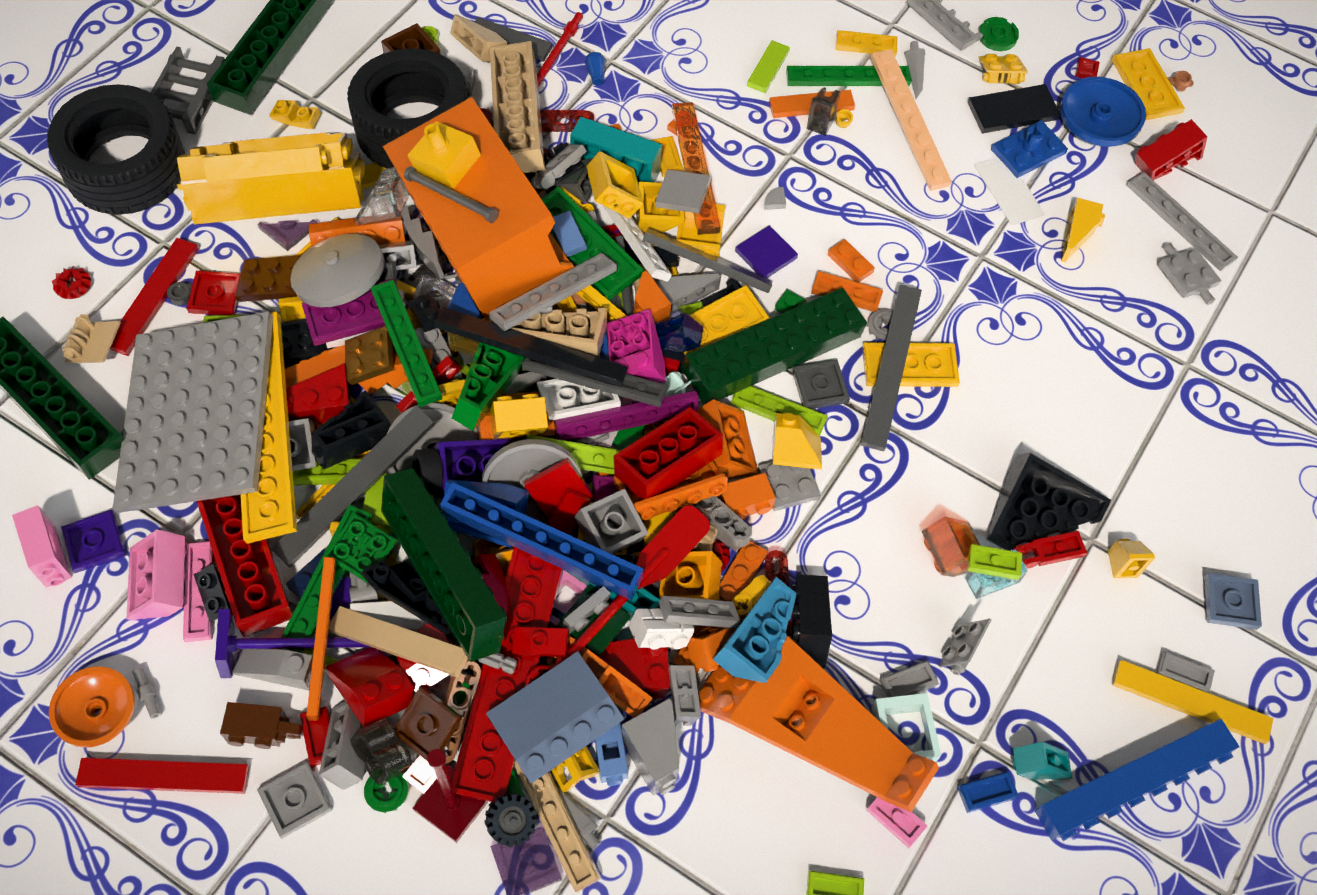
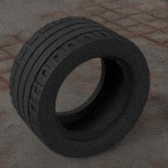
M413 48L386 52L370 59L352 77L347 91L349 110L360 149L371 161L393 171H396L384 150V145L469 99L466 79L463 76V72L454 62L439 53ZM424 102L439 106L432 112L416 118L397 119L384 116L392 108L406 103Z
M121 84L103 85L88 89L62 105L51 121L47 132L49 153L69 192L72 193L79 203H82L89 209L115 215L140 212L162 202L173 193L177 184L181 182L177 157L185 155V151L167 106L151 92L135 86ZM123 136H140L148 139V142L140 152L126 160L111 164H97L88 161L92 152L109 140Z

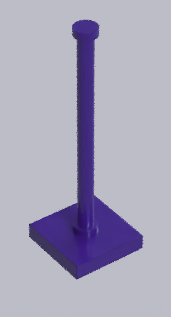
M219 609L215 663L220 678H232L233 652H236L237 649L314 648L315 637L237 638L230 609ZM328 637L327 648L370 647L345 637Z

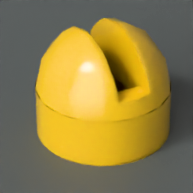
M847 109L838 111L835 118L837 126L840 128L850 126L853 121V114Z

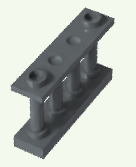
M176 46L173 53L170 54L168 62L151 93L162 100V102L165 99L190 104L184 112L170 108L168 110L172 118L183 121L187 133L196 135L213 103L207 82L225 60V57L216 55L213 63L210 65L190 61L184 58L181 47ZM182 68L207 73L202 80L179 75ZM174 83L198 88L193 96L170 91Z

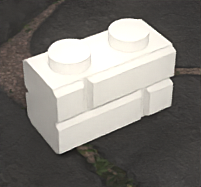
M636 609L629 625L632 635L635 636L634 639L638 648L658 649L660 647H674L675 649H681L687 646L694 633L693 625L665 623L661 609Z

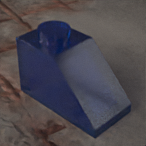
M686 312L655 324L662 350L683 353L698 348L701 345L703 326Z

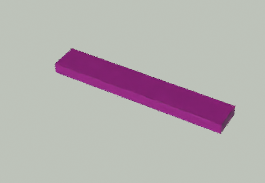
M696 391L665 397L661 407L639 402L555 420V438L573 441L670 420L689 407L697 412L698 394Z

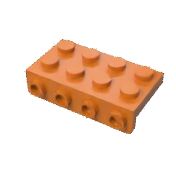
M712 461L667 492L641 500L614 476V485L617 490H626L641 520H649L654 516L672 512L677 508L696 504L712 496H719L727 492L728 482L727 476L724 473L720 474Z

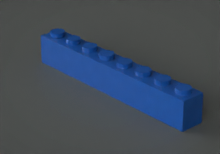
M454 482L450 485L440 504L446 516L601 587L604 586L606 589L627 599H633L643 579V568Z
M1219 719L1042 804L1035 810V813L1051 841L1061 837L1062 841H1065L1077 835L1076 829L1084 826L1085 830H1088L1101 823L1098 818L1107 815L1108 819L1122 813L1121 807L1127 804L1133 808L1146 801L1144 796L1152 793L1153 797L1167 791L1166 785L1174 782L1175 786L1190 779L1188 774L1194 771L1197 775H1200L1212 768L1210 764L1218 761L1220 765L1234 758L1232 752L1240 746L1223 720Z

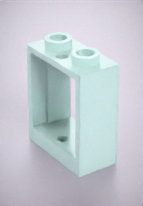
M928 693L875 699L871 706L872 714L888 730L887 715L921 712L929 750L913 753L935 762L941 757Z

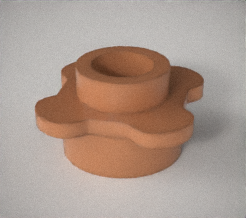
M1178 71L1174 77L1169 78L1170 83L1181 92L1185 91L1187 87H1192L1194 84L1191 74L1187 71Z

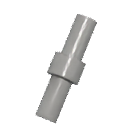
M136 668L132 671L138 686L136 692L140 701L144 702L150 718L155 719L161 715L154 698L156 692L153 685L148 683L143 668Z

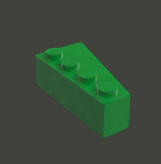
M479 342L451 419L474 431L489 412L493 402L497 401V398L501 397L514 382L524 357Z

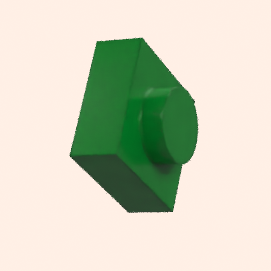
M787 289L776 303L774 310L782 314L805 304L806 299Z

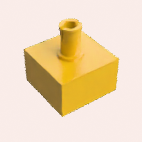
M436 121L425 127V135L407 156L418 173L450 189H454L481 154L471 135Z

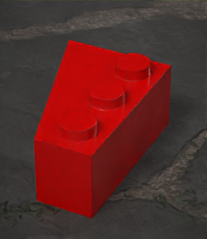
M1192 119L1185 123L1182 122L1170 133L1159 136L1154 143L1140 148L1136 154L1135 165L1151 179L1156 180L1173 171L1171 168L1180 165L1184 167L1188 165L1187 161L1193 158L1197 161L1202 159L1208 136Z
M345 363L286 388L289 421L309 418L315 424H323L332 416L336 417L343 412L347 404H352L350 383L346 379Z

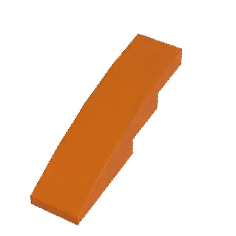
M570 635L568 638V649L576 641ZM584 647L579 654L612 701L633 718L640 715L652 700V697Z

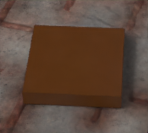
M419 687L395 727L393 734L427 761V755L431 750L440 749L443 751L462 716L428 689Z

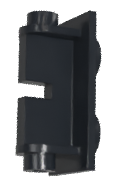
M211 564L193 574L209 622L218 619L219 609H230L233 616L227 595L224 592L225 588L220 573L215 564Z

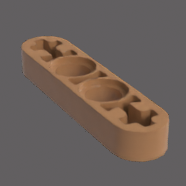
M469 659L463 669H467L470 665V668L473 670V673L468 674L465 683L470 685L469 688L457 684L458 681L464 682L465 675L463 673H460L458 678L452 676L444 699V703L462 716L460 723L451 736L454 737L453 740L450 739L446 745L449 751L448 753L444 752L446 756L445 764L451 762L456 756L481 675L480 666L475 661L470 662ZM457 691H464L466 693L465 701L460 705L454 704L452 701L453 695Z

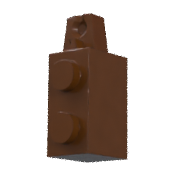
M227 702L220 735L227 741V744L242 747L244 743L254 744L255 747L260 749H270L271 746L280 747V743H285V738L301 739L303 728L300 724L290 723V719L286 717L287 715L282 707Z

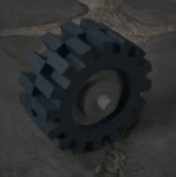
M504 793L503 796H497L494 802L491 801L489 809L485 812L486 820H484L489 835L499 844L513 847V845L520 846L523 845L522 842L525 840L529 841L531 839L529 836L536 831L535 824H538L537 812L533 804L525 797L516 793Z

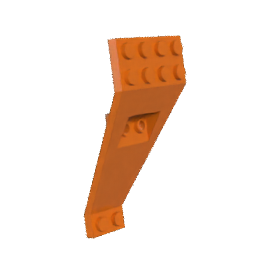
M786 636L782 646L780 664L766 683L733 677L719 665V668L711 674L698 692L701 712L730 723L909 812H912L939 769L935 761L917 755L907 748L789 636Z

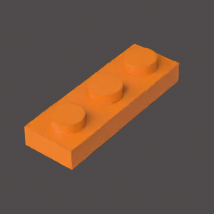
M818 271L811 294L824 296L843 287L856 307L872 312L877 311L883 293L882 289Z

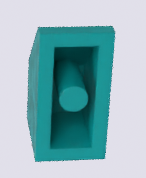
M1044 742L1013 748V766L1017 775L1030 780L1072 779L1069 753Z

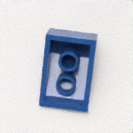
M447 480L445 483L444 496L452 482L526 515L528 490L502 483ZM446 516L451 530L509 548L512 547V545Z

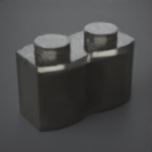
M385 719L359 729L350 739L355 753L365 762L369 775L378 785L404 774L412 765L410 752L398 742L395 729Z

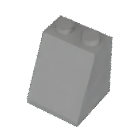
M669 698L622 724L621 733L624 747L653 796L659 792L661 795H664L674 789L679 772L673 704Z

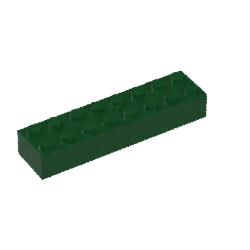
M270 0L207 82L212 101L251 115L333 0Z
M842 287L686 354L681 370L688 381H691L690 384L705 405L713 399L719 401L860 338L867 325V321Z
M4 316L1 317L0 389L90 480L120 457L121 443L124 441V438Z
M413 468L384 475L381 512L469 661L473 662L500 652L502 640L504 639L507 614L502 606L499 607L492 589L484 583L479 568L474 567L467 549H463L459 543L456 531L451 530L445 514L439 511L435 498L426 490L422 477H418Z

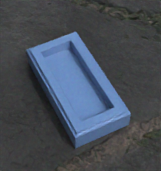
M570 211L553 217L555 224L552 230L566 257L587 250L586 243Z

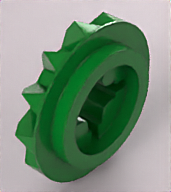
M384 768L374 772L367 779L364 786V798L374 811L386 814L390 811H397L398 807L405 803L409 789L407 780L402 777L403 774L395 769ZM388 780L390 788L395 791L394 793H389L387 801H385L383 794L378 793V791L385 788Z

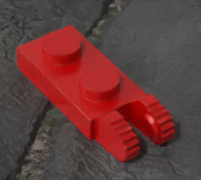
M1079 531L1033 540L1031 543L1019 545L1013 549L1014 552H1020L1022 555L1032 551L1035 557L1022 560V569L1077 559L1088 554Z

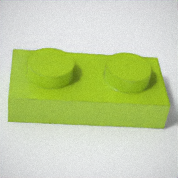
M971 544L969 547L967 571L1014 580L1020 579L1022 553Z

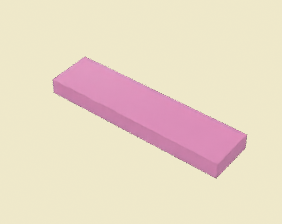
M209 541L186 543L183 640L185 642L212 640V622H209L193 574L213 564L214 554Z

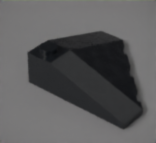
M1032 453L1019 454L1007 476L986 540L1004 550L1011 551L1019 544L1031 543L1033 540L1046 538L1048 535L1056 532L1064 534L1079 529L1078 525L1087 522L1095 524L1102 521L1111 499Z

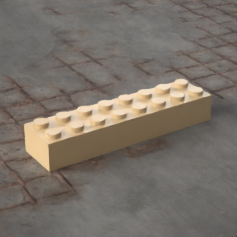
M527 41L490 47L494 130L523 173L545 170L536 60L532 42Z

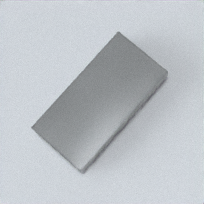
M1167 651L1161 654L1157 674L1210 693L1215 672L1213 669Z
M928 660L880 679L887 697L919 694L937 687L939 684Z

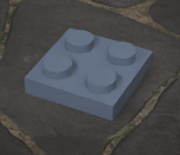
M1208 573L1205 576L1207 623L1255 630L1262 627L1259 583L1257 579Z

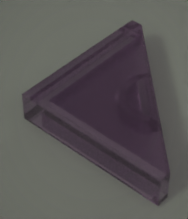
M314 219L310 222L299 223L297 221H278L276 224L259 222L257 225L263 233L286 251H289L309 234V224L317 223V221Z

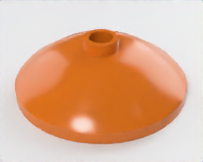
M97 666L79 670L67 677L52 696L49 705L51 727L63 741L76 747H95L107 743L118 736L129 723L135 707L134 691L128 680L114 669ZM97 709H102L98 716H94Z

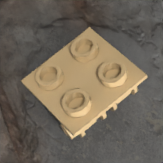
M80 314L75 319L73 325L75 329H71V335H68L67 342L62 349L63 356L66 358L64 362H105L121 322H90L89 316Z

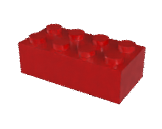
M689 407L613 456L614 476L641 500L663 494L721 456L723 434Z

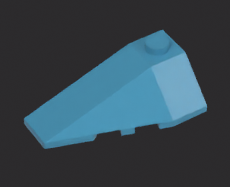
M776 577L727 639L713 660L733 677L766 683L780 664L781 650L787 636L786 629L788 621L791 619L797 593Z

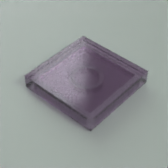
M543 826L536 828L535 833L529 836L531 839L522 842L523 845L508 847L497 843L490 846L506 895H527L562 881Z

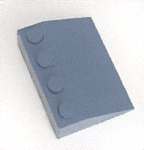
M578 651L486 713L531 784L624 720V717Z

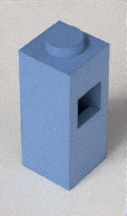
M619 723L594 740L601 783L607 782L608 786L622 784L624 779H628V768Z

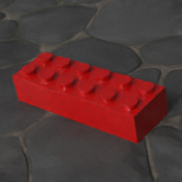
M241 494L197 501L233 617L242 636L246 637L289 621L293 613L268 539L252 543H246L243 540Z

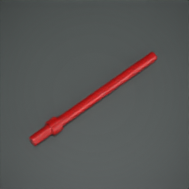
M576 12L572 20L567 22L562 36L538 71V87L570 37L574 36L577 32L578 25L583 18L580 12Z

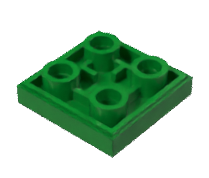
M353 513L324 556L334 558L335 564L369 585L368 581L361 575V572L382 560L385 561L398 540Z

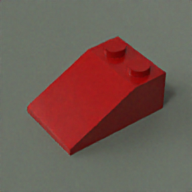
M635 639L611 642L599 657L652 698H665L670 689L667 647H660L658 649L638 648Z
M369 647L325 667L326 673L363 728L406 709L413 698L414 686L405 673L376 648Z

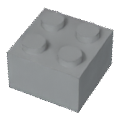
M625 489L580 509L574 517L586 542L612 555L641 542L649 534Z

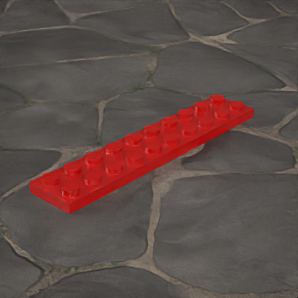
M516 547L513 549L505 579L508 592L507 622H505L504 639L498 653L504 654L505 658L509 656L516 659L517 666L513 674L502 671V668L496 669L486 664L482 665L480 679L451 782L455 795L490 803L491 801L494 802L497 796H503L504 793H507L515 758L486 713L523 689L528 672L535 666H539L541 656L512 654L515 627H549L563 571L562 568Z

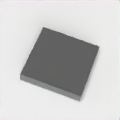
M838 359L794 366L792 368V374L802 406L816 409L849 403L850 398Z

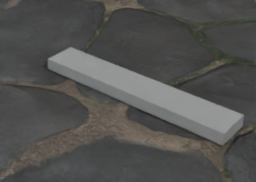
M1142 172L1128 182L1127 187L1188 243L1196 248L1220 272L1236 262L1238 259L1236 254L1145 172Z
M600 253L489 312L490 319L502 330L506 331L617 271V264L603 253Z

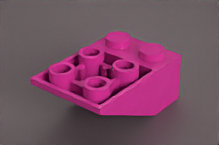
M647 309L607 323L609 361L628 367V375L657 383L666 382L665 361L651 310Z

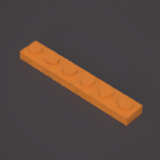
M751 541L740 549L720 583L718 601L732 602L733 598L750 584L767 557V550ZM695 625L694 633L710 626ZM688 646L680 649L672 665L692 666ZM695 668L696 676L701 668Z

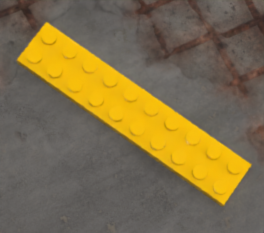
M277 311L271 313L273 325L258 492L241 494L243 540L246 543L297 532L281 318Z

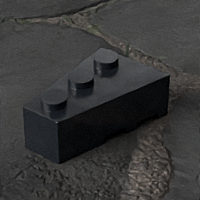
M365 390L353 404H347L344 407V411L338 416H332L311 433L312 454L323 469L332 467L371 450L387 435L391 422Z
M797 574L796 584H791V589L797 593L791 619L794 620L792 639L816 663L825 669L832 640L828 576Z

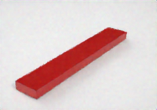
M180 238L175 239L121 319L110 350L129 356L135 347L136 336L145 332L168 297V288L178 282L199 250L197 244Z
M81 758L75 785L78 788L245 794L249 766L248 764Z

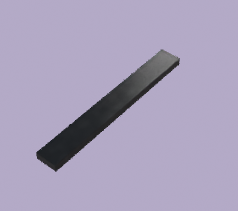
M443 307L435 320V328L606 384L621 387L628 371L626 366L513 329L504 331L497 324Z

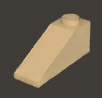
M454 14L450 34L482 62H490V47L507 45V41L496 32L458 14Z

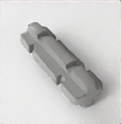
M495 653L478 659L479 662L496 669L502 668V671L513 674L517 666L516 659L509 656L505 658L504 654Z

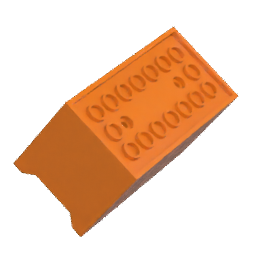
M472 97L383 146L414 204L430 230H432L434 237L485 321H492L489 312L574 268L550 233L555 224L552 214ZM437 121L473 137L481 156L452 190L487 208L493 207L497 209L498 218L495 222L490 223L485 220V217L415 181L410 182L404 178L406 168L413 167L407 155L425 135L424 129L427 125Z

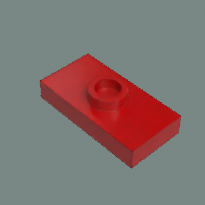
M515 627L512 654L520 656L567 657L569 630L567 628Z

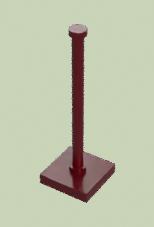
M433 749L427 755V762L434 769L437 778L412 809L457 844L488 802L455 795L451 784L455 769L448 764L445 766L446 756L442 750Z

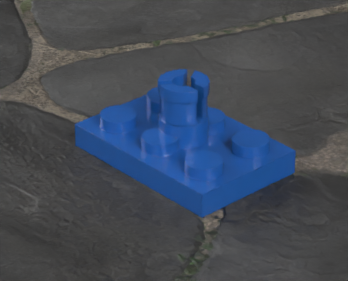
M1042 120L994 143L991 151L1016 178L1065 155L1068 150L1066 145Z

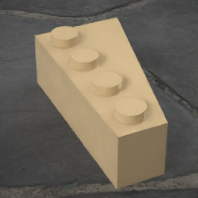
M598 308V311L586 312V309H576L577 312L562 313V310H552V312L547 314L538 313L510 329L599 358L607 329V308Z

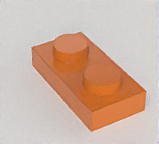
M846 239L828 250L827 255L855 282L860 283L874 273L875 267Z

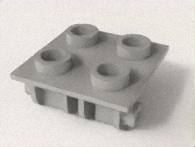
M988 618L959 625L953 632V639L950 645L942 653L943 658L939 667L950 666V671L957 676L964 673L992 619Z

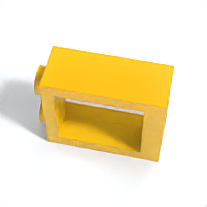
M599 151L586 166L594 200L615 212L631 218L644 204L635 170Z

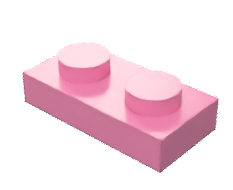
M878 797L866 810L907 848H910L927 828V825L913 812L904 810Z

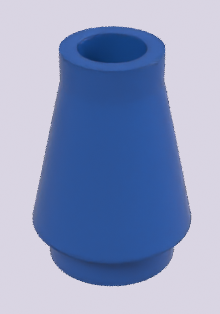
M599 52L589 53L585 60L586 68L592 79V84L601 85L604 83L605 58Z

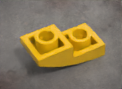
M277 100L269 116L271 119L287 125L313 129L321 112L318 107H299L296 100Z

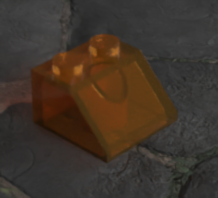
M944 517L921 531L925 538L924 544L931 552L935 560L934 566L941 575L956 577L969 573L967 571L969 547L971 544L980 545L969 522Z

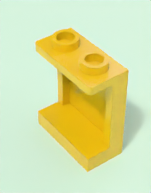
M703 202L699 214L684 211L685 221L683 224L678 225L676 240L719 258L725 205Z

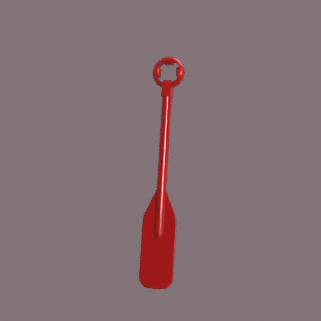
M690 505L681 508L640 552L636 565L643 568V579L637 590L668 577L708 533L710 522L697 508ZM618 595L567 650V657H560L552 667L539 665L531 669L525 678V687L530 684V680H535L540 675L539 671H549L577 651L580 653L629 599Z

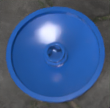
M1087 77L1074 82L1065 91L1060 104L1061 117L1067 128L1080 139L1099 146H1120L1132 141L1138 136L1146 120L1145 106L1138 94L1122 82L1106 77Z

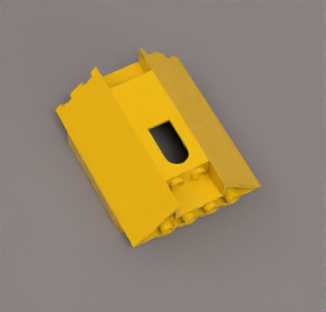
M331 132L229 141L220 145L193 147L190 149V154L177 157L181 182L177 186L179 191L183 190V200L188 211L191 210L194 225L361 208L360 201H364L361 179H363L365 173L364 159H361L360 151L352 152V138H348L347 133L331 134Z

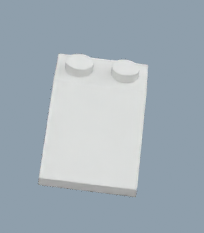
M560 379L537 382L540 396L545 397L546 413L550 420H559L621 406L617 394L606 393Z

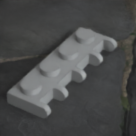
M907 0V4L961 51L979 41L983 36L981 32L976 34L969 29L970 23L968 21L962 23L957 19L954 9L948 11L942 6L943 0Z

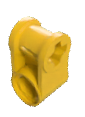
M759 575L754 578L742 592L733 598L732 602L735 605L740 621L745 618L772 583L765 575Z

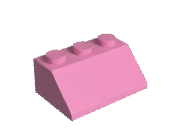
M157 529L130 547L126 619L137 620L167 617L183 608L185 602V594L183 593L184 580L186 577L184 558L187 552L185 536Z

